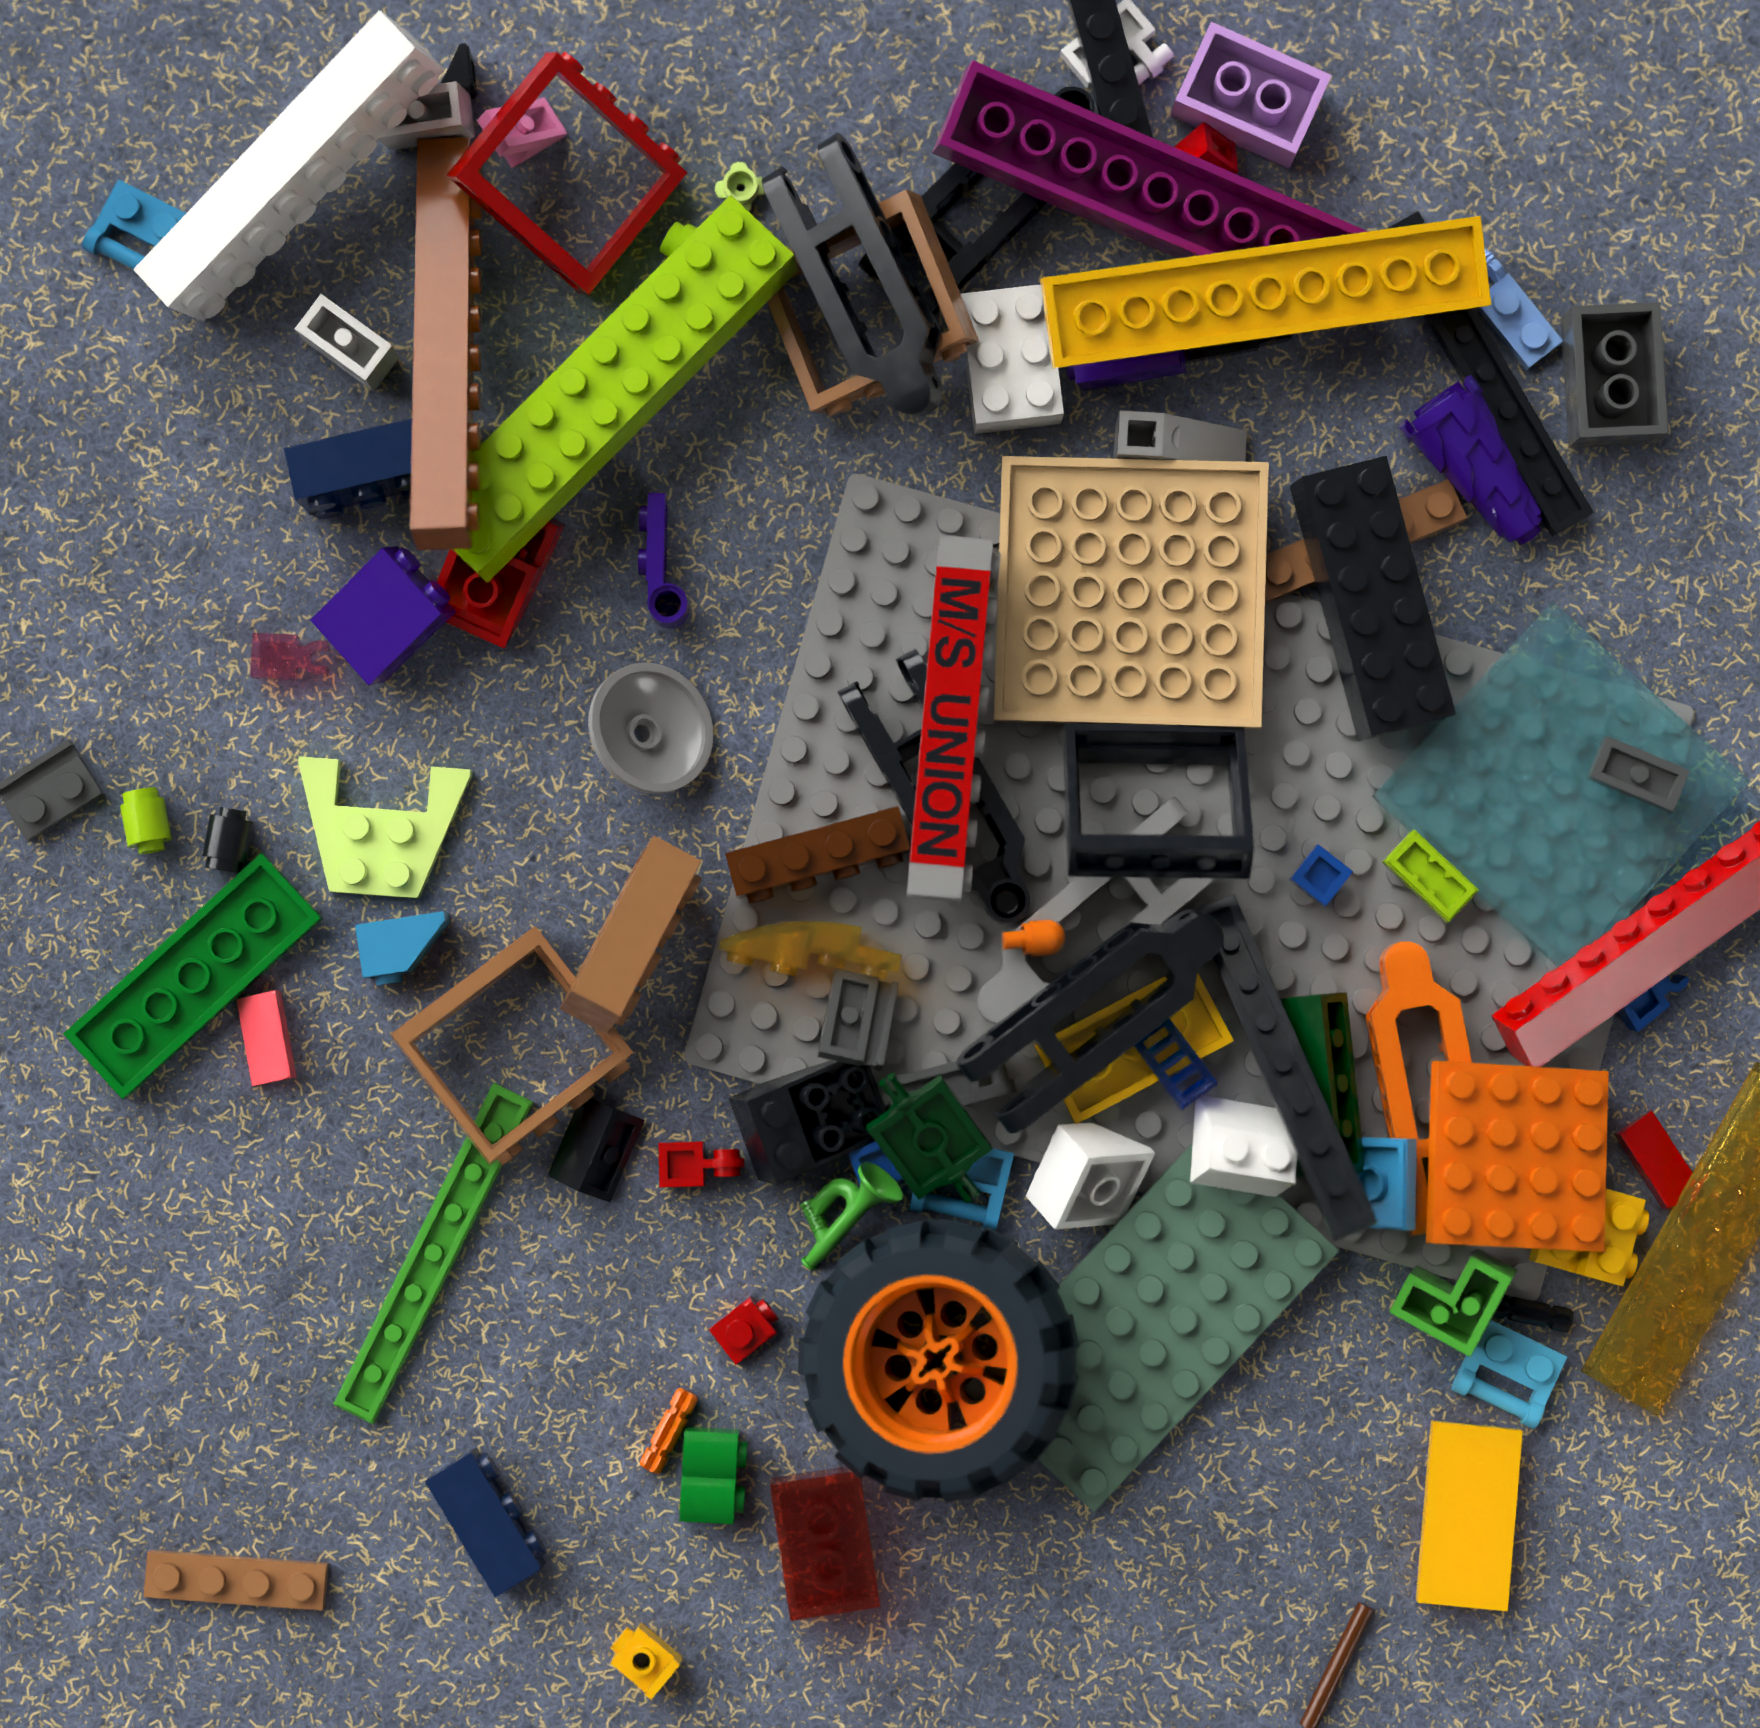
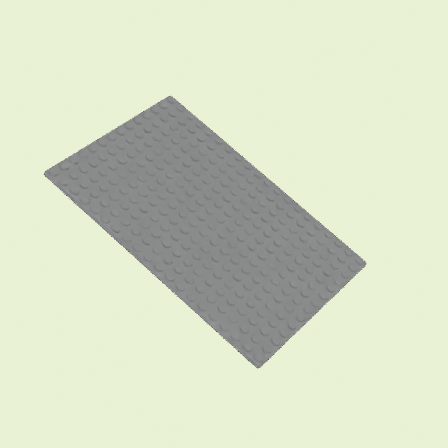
M855 473L848 478L743 848L899 806L911 850L913 827L845 709L838 691L858 681L865 699L874 714L877 713L894 744L922 728L923 711L905 681L895 659L916 649L927 666L939 535L993 540L992 552L999 553L1000 513ZM990 579L988 597H998V580ZM1289 594L1265 604L1261 729H1244L1254 840V856L1250 879H1214L1166 921L1184 910L1198 909L1234 894L1280 998L1347 992L1361 1136L1388 1138L1365 1015L1382 992L1379 973V959L1382 952L1388 946L1401 941H1411L1419 944L1427 952L1433 981L1460 999L1472 1063L1525 1066L1510 1055L1491 1015L1504 1007L1511 998L1522 994L1540 981L1546 973L1557 969L1571 959L1582 947L1590 945L1610 931L1617 922L1628 918L1643 907L1668 812L1586 779L1602 739L1605 736L1612 737L1680 766L1694 711L1691 706L1435 635L1456 715L1436 722L1358 741L1321 602ZM997 602L994 624H986L984 641L993 642L990 669L982 668L980 686H989L987 712L978 713L976 730L985 731L983 757L979 759L1025 838L1017 871L1030 895V907L1026 915L1018 922L999 924L989 917L976 894L963 891L960 902L906 897L910 853L902 855L904 862L878 869L876 862L859 866L861 874L849 878L835 880L833 874L816 878L817 886L805 890L792 892L790 886L773 890L774 898L753 904H748L747 897L738 899L732 884L685 1049L684 1058L687 1063L762 1084L766 1081L830 1061L829 1059L817 1057L832 976L836 968L879 978V981L899 983L884 1066L881 1071L874 1070V1067H871L886 1112L890 1108L891 1102L888 1095L879 1086V1082L884 1077L888 1079L887 1075L891 1073L900 1076L955 1062L964 1049L996 1025L995 1023L988 1022L981 1016L977 1007V997L982 987L1001 971L1003 955L1002 932L1017 929L1077 878L1068 877L1063 760L1066 724L994 722ZM919 755L903 763L915 787ZM1079 763L1081 834H1130L1175 796L1189 813L1163 835L1233 836L1227 765ZM970 802L968 820H977L975 847H966L964 864L973 865V870L996 858L999 845L975 802ZM1413 829L1479 889L1474 897L1449 923L1442 920L1382 863ZM1317 844L1353 871L1325 907H1322L1289 881V878ZM1112 877L1059 922L1066 934L1063 948L1058 953L1049 956L1031 957L1026 955V963L1043 983H1051L1124 927L1148 905L1124 877ZM1180 878L1149 879L1163 893ZM1147 953L1053 1025L1051 1030L1055 1034L1166 976L1169 967L1159 954ZM1212 959L1198 969V974L1234 1042L1080 1122L1094 1123L1146 1145L1155 1152L1138 1188V1191L1144 1193L1193 1142L1195 1097L1197 1095L1276 1108ZM1430 1005L1404 1009L1395 1020L1418 1140L1429 1138L1431 1061H1445L1444 1052H1439L1438 1043H1442L1436 1010L1434 1008L1431 1009ZM1614 1015L1542 1067L1599 1071ZM1033 1041L1009 1059L1008 1062H1005L1009 1080L1014 1079L1017 1092L964 1105V1108L988 1139L992 1148L1012 1152L1014 1156L1041 1163L1058 1125L1075 1124L1064 1102L1061 1101L1024 1130L1013 1134L1008 1133L995 1116L996 1111L1000 1112L1011 1099L1025 1089L1023 1085L1045 1069L1034 1047L1036 1043ZM990 1075L978 1081L979 1087L992 1084ZM1424 1157L1422 1161L1428 1186V1157ZM1306 1177L1295 1178V1184L1279 1194L1336 1247L1410 1268H1415L1418 1265L1432 1274L1456 1281L1459 1280L1471 1255L1478 1248L1518 1270L1505 1293L1506 1295L1532 1301L1539 1298L1548 1265L1528 1260L1531 1248L1426 1243V1234L1410 1237L1408 1231L1373 1228H1366L1334 1241Z

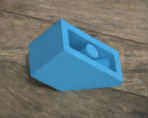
M441 911L355 925L362 977L366 979L375 978L376 986L403 982L402 974L414 972L450 923L449 913Z

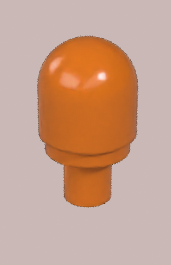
M1054 920L1028 921V923L1021 924L1020 931L1002 932V946L1004 950L1022 949L1024 955H1030L1031 957L1054 955L1063 948L1066 941L1063 927Z

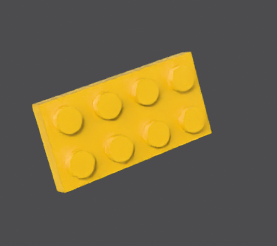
M1197 973L1194 996L1190 1003L1062 1100L1075 1124L1234 1042L1199 974ZM1164 976L1055 1033L1056 1037L1068 1053L1071 1054L1096 1035L1095 1029L1099 1026L1103 1028L1108 1026L1131 1008L1130 1002L1136 998L1139 1001L1165 982L1167 980ZM1034 1044V1047L1046 1068L1051 1063L1044 1055V1053L1041 1051V1049L1038 1047V1045Z

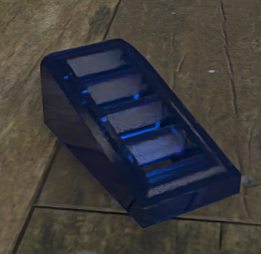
M1170 1018L1134 1045V1048L1179 1110L1185 1109L1218 1085L1216 1079ZM1164 1027L1169 1035L1148 1049L1143 1042ZM1175 1042L1179 1050L1161 1063H1158L1154 1056ZM1185 1057L1190 1064L1169 1078L1165 1071ZM1196 1072L1201 1079L1181 1093L1176 1086Z

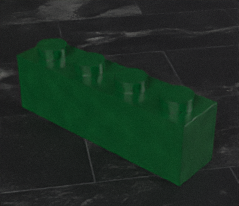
M1347 992L1280 998L1356 1173L1365 1172ZM1296 1155L1295 1178L1306 1177Z

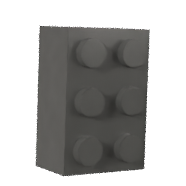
M1660 302L1572 306L1561 318L1568 448L1656 444L1669 434Z

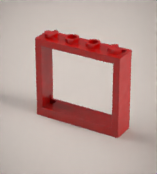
M558 52L545 53L446 177L575 291L590 295L688 172L678 164L681 157L671 147L663 142L657 145L646 135L649 128L641 119L630 112L625 115L614 105L617 99L606 87L598 82L593 86L581 74L584 68L575 58L566 52H563L561 55ZM556 75L663 173L587 268L583 267L478 173L479 169Z

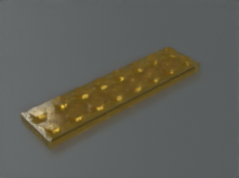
M1755 1062L1680 1194L1677 1205L1671 1210L1581 1369L1582 1373L1657 1417L1760 1236L1759 1062Z

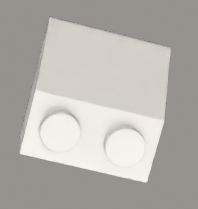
M1197 1095L1195 1097L1190 1183L1276 1197L1295 1184L1296 1153L1276 1108L1204 1095Z
M1094 1123L1058 1125L1040 1166L1035 1172L1026 1197L1055 1230L1116 1224L1128 1211L1155 1152L1146 1145Z

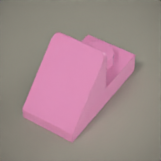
M544 97L535 100L495 151L499 157L504 156L511 168H514L562 139L568 133ZM501 107L486 110L478 118L477 122L482 130H484Z

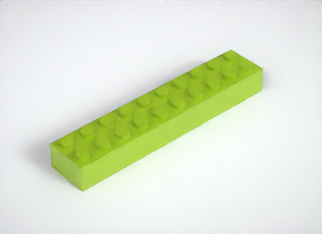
M730 195L481 444L480 450L473 452V463H478L480 469V490H472V503H478L480 530L472 531V548L452 550L488 583L798 271L794 254Z

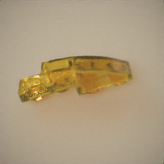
M801 921L765 925L720 940L719 945L720 951L728 953L726 961L752 967L754 959L770 962V971L796 977L797 969L807 971L811 954L819 955L817 964L842 970L845 962L862 965L861 974L887 980L888 972L898 973L901 954L859 945L862 927L834 922Z

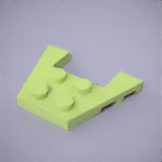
M299 756L298 764L329 891L420 899L450 824L455 818L466 787H468L471 781L472 770L431 766L427 812L337 806L341 761L339 759Z

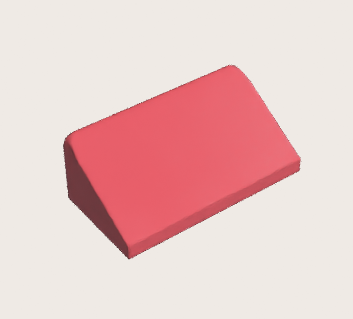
M274 990L236 999L252 1086L297 1078L281 991Z

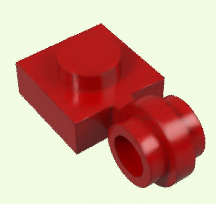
M705 1141L658 1143L659 1188L706 1186V1168H714V1177L741 1176L740 1167H745V1158H740V1149L713 1150V1159H705Z

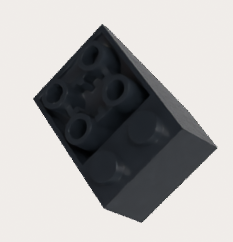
M833 1060L766 1081L728 1098L758 1180L775 1185L874 1142L875 1140L868 1132L867 1124L886 1112L870 1066L861 1065L860 1067Z

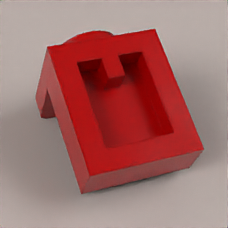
M750 1296L708 1330L734 1364L737 1365L764 1342L778 1333L774 1323L779 1318L765 1299H761L757 1303Z

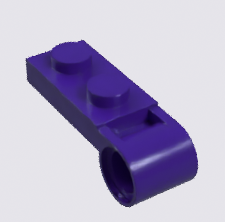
M648 493L647 505H640L639 531L647 532L646 549H639L638 574L646 575V582L648 584L647 604L653 620L659 626L671 629L681 626L687 620L690 606L684 591L679 586L666 583L668 499L666 493ZM665 596H674L681 601L679 611L670 617L662 616L657 612L658 602Z

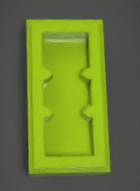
M1415 829L1411 830L1382 861L1395 876L1446 923H1449L1479 891L1475 885Z

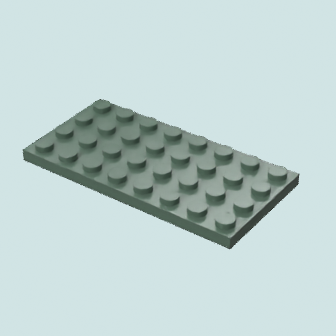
M1193 1142L1059 1284L1060 1289L1057 1290L1067 1313L1073 1314L1079 1348L1076 1349V1374L1079 1375L1072 1407L1067 1411L1057 1431L1058 1435L1038 1460L1093 1512L1103 1504L1339 1252L1331 1242L1280 1195L1271 1197L1190 1183ZM997 1351L990 1358L995 1357ZM985 1366V1372L991 1378L1005 1384L1007 1369ZM972 1377L964 1386V1390L975 1401H982L984 1399L986 1390L984 1384L979 1379Z

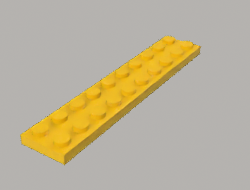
M1481 216L1040 279L1052 369L1491 305Z

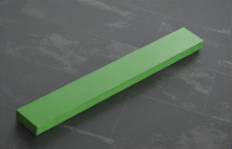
M493 1083L474 1122L493 1145L526 1120L534 1102L497 1083ZM466 1137L333 1405L371 1424L376 1422L501 1171V1163L496 1160L489 1166L468 1137Z

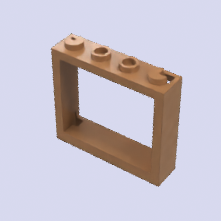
M906 189L879 204L891 229L906 222L949 331L941 336L933 363L941 359L944 362H951L959 359L961 354L968 351L967 347L979 342V339L922 197ZM854 226L826 241L830 250L827 256L830 260L862 244ZM796 256L795 260L798 271L790 279L803 273ZM784 286L771 297L767 303L811 412L828 414L830 418L840 412L846 413L853 408L852 402L864 396L867 399H874L886 394L881 382L860 375H856L825 390Z
M536 926L391 1033L392 1040L489 1166L496 1160L502 1166L524 1150L520 1142L533 1132L538 1138L546 1134L560 1122L555 1115L568 1105L575 1111L595 1096L591 1088L602 1079L606 1078L610 1084L631 1068L626 1061L634 1053L614 1027L607 1034L592 1027L612 1054L492 1145L416 1047L415 1043L534 954L564 993L567 994L575 976Z

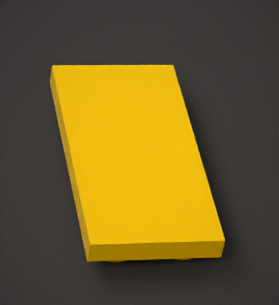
M1431 1420L1415 1599L1418 1603L1508 1612L1523 1430Z

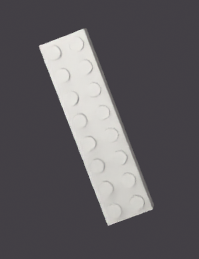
M379 10L133 270L167 307L203 322L207 318L217 315L225 306V299L236 287L245 285L252 279L256 272L255 267L266 256L276 253L286 241L285 236L297 224L307 221L316 210V204L327 192H332L339 188L346 179V172L357 161L367 158L375 150L377 137L386 128L392 129L398 126L405 119L408 106L418 97L425 96L434 89L438 83V76L445 69L407 30Z

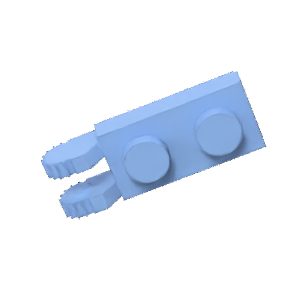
M1485 249L1488 276L1495 284L1489 288L1491 305L1476 309L1527 371L1558 347L1563 340L1509 273L1506 275L1501 263L1491 252Z

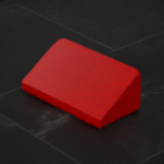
M1652 1110L1614 1133L1662 1209L1669 1210L1701 1186Z

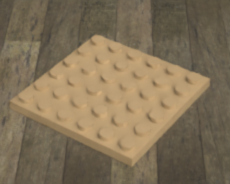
M1002 456L999 553H1001L997 597L994 722L1155 724L1261 729L1269 462Z

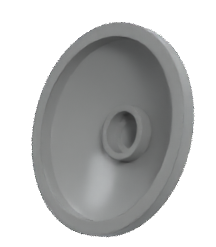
M648 662L625 666L615 671L601 683L591 701L588 727L594 751L605 769L615 779L629 788L650 794L672 792L693 781L708 762L713 746V725L709 709L697 688L686 677L672 668ZM635 729L642 734V742L638 741L635 737Z

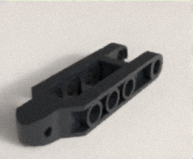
M1064 87L1055 94V96L1095 112L1093 98L1080 87ZM954 163L921 197L941 247L951 258L948 264L960 291L1047 202L1023 192L1004 213L1000 210L994 216L993 224L974 243L969 241L963 246L938 220L983 175ZM906 222L892 229L903 254L914 245ZM865 253L858 266L870 278L877 281L879 278L867 253ZM930 286L923 295L933 316H935L941 309Z
M836 133L818 144L817 148L845 209L817 225L809 206L801 202L793 184L785 175L788 171L784 167H780L762 178V186L851 372L881 382L890 403L896 410L909 415L925 416L937 409L942 399L941 382L933 366L942 332L854 151L841 134ZM851 226H854L905 331L901 345L879 358L876 357L865 334L868 331L866 324L858 320L846 295L849 292L846 283L840 282L827 256L830 250L826 241Z
M913 649L895 660L923 711L927 666L918 651ZM858 681L839 690L838 695L913 827L916 787L903 763L919 755L921 729L894 744L877 713L874 714L859 687ZM974 757L972 775L981 776L979 802H975L995 837L999 849L995 859L973 870L971 892L969 893L977 895L986 913L993 921L999 924H1012L1023 918L1030 907L1028 889L1017 871L1025 838L979 757Z
M1197 908L1184 910L1162 925L1129 922L970 1044L958 1056L956 1064L969 1081H979L994 1072L1031 1042L1035 1041L1051 1064L1023 1085L1025 1089L1011 1099L1000 1112H995V1116L1008 1133L1013 1134L1024 1130L1193 1000L1198 969L1217 955L1223 947L1224 934L1220 923L1207 912ZM1147 953L1159 954L1169 967L1168 974L1165 976L1167 980L1140 1001L1136 998L1130 1002V1009L1105 1028L1099 1026L1094 1030L1095 1036L1069 1054L1053 1033L1051 1027Z

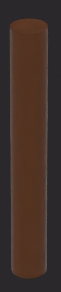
M1358 1601L1299 1723L1305 1728H1318L1374 1612L1373 1608Z

